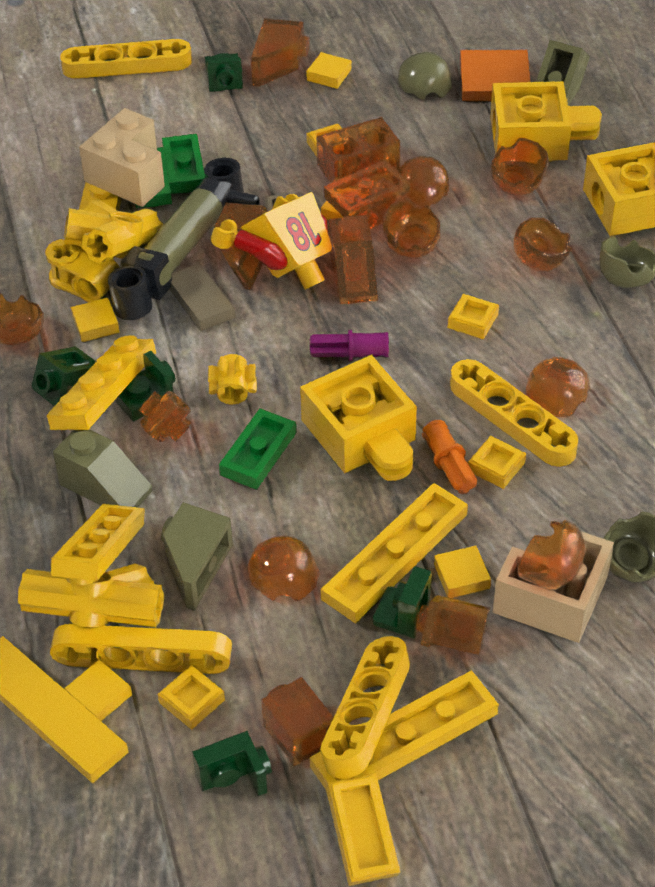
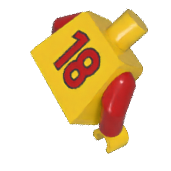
M312 192L301 197L295 194H288L285 198L278 196L271 211L241 226L242 230L239 232L237 231V224L230 219L224 220L220 227L213 229L211 242L214 246L228 249L234 242L235 248L256 257L268 267L274 277L279 278L295 270L304 290L325 280L315 259L330 252L332 244L328 236L327 219L320 214Z

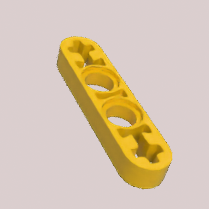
M167 39L71 47L61 53L60 60L63 74L69 78L79 79L183 70L191 65L192 54L190 43L187 41Z
M466 359L456 362L452 366L450 388L458 398L545 463L561 467L571 464L576 459L579 439L577 433L484 364L476 360ZM500 396L507 399L508 403L497 406L489 403L488 399ZM523 418H530L537 421L539 425L534 428H525L517 422Z
M64 624L54 630L50 655L56 662L72 667L89 668L100 660L110 669L183 672L192 665L202 674H218L229 668L232 642L226 635L214 631L105 625L101 627H83L75 624Z
M393 636L381 637L371 642L365 649L321 744L324 765L330 776L338 779H350L364 772L369 765L410 669L407 646L402 639ZM374 686H385L375 692H364L366 689ZM358 718H371L369 721L362 724H349L351 721Z

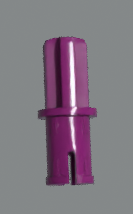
M348 330V334H313L309 339L310 355L312 357H348L349 361H353V357H367L369 355L373 357H389L388 332L352 333V330Z

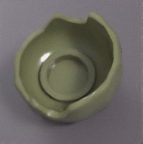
M421 52L410 56L400 65L398 83L405 93H413L421 100H424L427 94L435 92L441 98L444 97L452 88V77L448 64L442 57L434 52Z
M612 236L601 242L600 271L612 285L623 288L644 286L655 278V253L651 249L639 246L636 240H632L627 246L618 245L617 238Z
M643 511L629 519L619 518L603 538L614 542L609 569L615 576L634 583L645 582L655 578V515Z

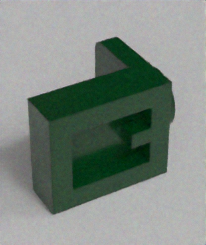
M220 53L215 56L204 57L209 92L243 88L242 64L238 53Z
M76 346L39 353L32 381V389L55 406L60 401V398L66 394L67 387L74 386L79 378L96 361Z
M152 351L143 354L145 370L139 372L114 400L133 422L175 401L173 383L176 381L175 374L168 362L165 360L161 362Z
M414 566L407 583L400 581L397 588L387 587L373 616V625L415 639L430 605L432 571Z
M248 731L192 751L195 776L202 792L213 787L224 788L230 786L240 777L248 774L257 796L267 793L266 775L272 773L270 760L262 745L254 746Z

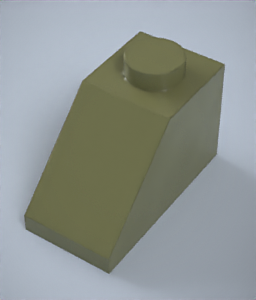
M550 40L536 82L564 81L569 106L580 89L590 56L583 48Z
M90 429L73 430L53 451L59 484L100 506L102 504L139 507L153 491L152 485L113 440Z
M183 502L175 516L169 517L165 521L161 532V540L165 545L167 563L186 608L195 611L233 546L231 518Z

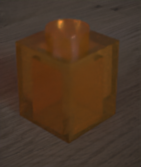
M302 677L288 685L282 684L275 687L265 698L261 699L263 726L293 766L300 764L321 751V744L334 717Z

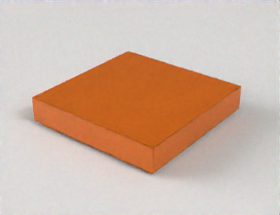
M460 50L462 101H491L493 83L531 82L528 50Z

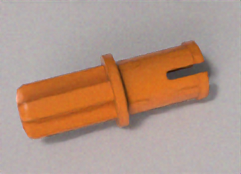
M434 420L429 422L423 428L422 437L434 454L435 466L445 472L455 490H458L460 494H467L470 489L476 487L477 478L465 460L466 451L464 447L453 439L445 421Z

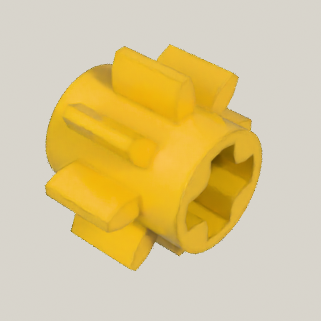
M237 354L221 356L217 366H208L209 394H217L218 399L225 404L234 405L244 402L248 392H257L256 365H247L246 359Z

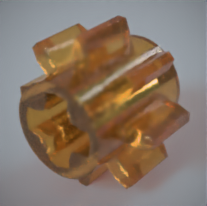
M154 391L139 409L145 415L140 421L142 428L159 442H164L168 436L177 442L191 424V421L186 418L191 412L190 407L172 391H167L162 397Z

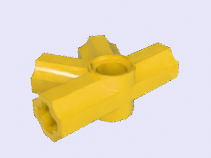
M90 201L81 210L68 209L63 240L65 244L82 246L89 260L101 264L115 257L123 259L134 246L140 247L147 244L163 226V223L159 220L157 212L144 208L137 212L129 213L117 211L102 201Z
M136 563L105 571L98 581L86 585L71 584L66 581V578L51 576L49 571L27 569L22 574L21 583L18 588V604H20L21 611L69 617L71 623L83 627H101L110 622L156 628L160 623L164 603L162 585L154 584V580L150 578L147 568Z

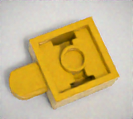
M564 81L493 83L490 119L496 162L568 160L570 141L597 139L600 132L602 113L595 106H568Z
M655 142L587 155L583 191L609 236L655 227Z
M372 355L300 386L301 420L344 474L368 462L387 481L404 479L410 474L413 469V448L409 443L416 440L417 406Z

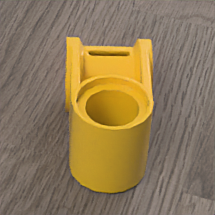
M63 239L53 241L45 249L46 259L51 264L49 272V282L56 289L78 296L86 302L100 300L109 291L108 277L110 273L120 268L114 259L101 264L89 260L82 246L65 244Z

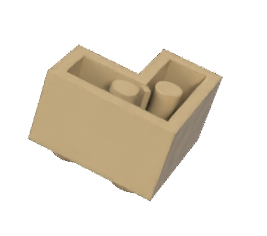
M124 108L79 146L84 181L141 207L165 187L161 152L157 151L153 119Z
M570 528L556 561L512 547L496 579L493 613L579 643L608 577L614 542Z

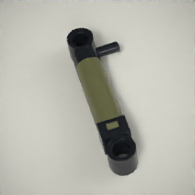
M223 157L207 163L204 168L205 178L145 247L134 246L122 259V267L110 273L108 286L117 317L123 320H137L150 313L152 309L151 298L161 300L171 288V274L227 208L239 206L256 210L259 207L260 199L257 195L244 193L240 163L237 160Z

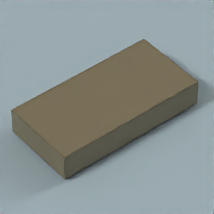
M200 263L171 274L170 291L200 331L235 318L234 306Z

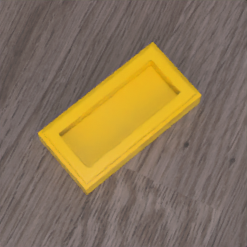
M370 774L328 783L326 792L348 885L352 886L398 876L400 868L377 775Z

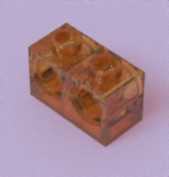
M382 117L316 136L317 165L334 189L336 186L342 188L400 170V140Z

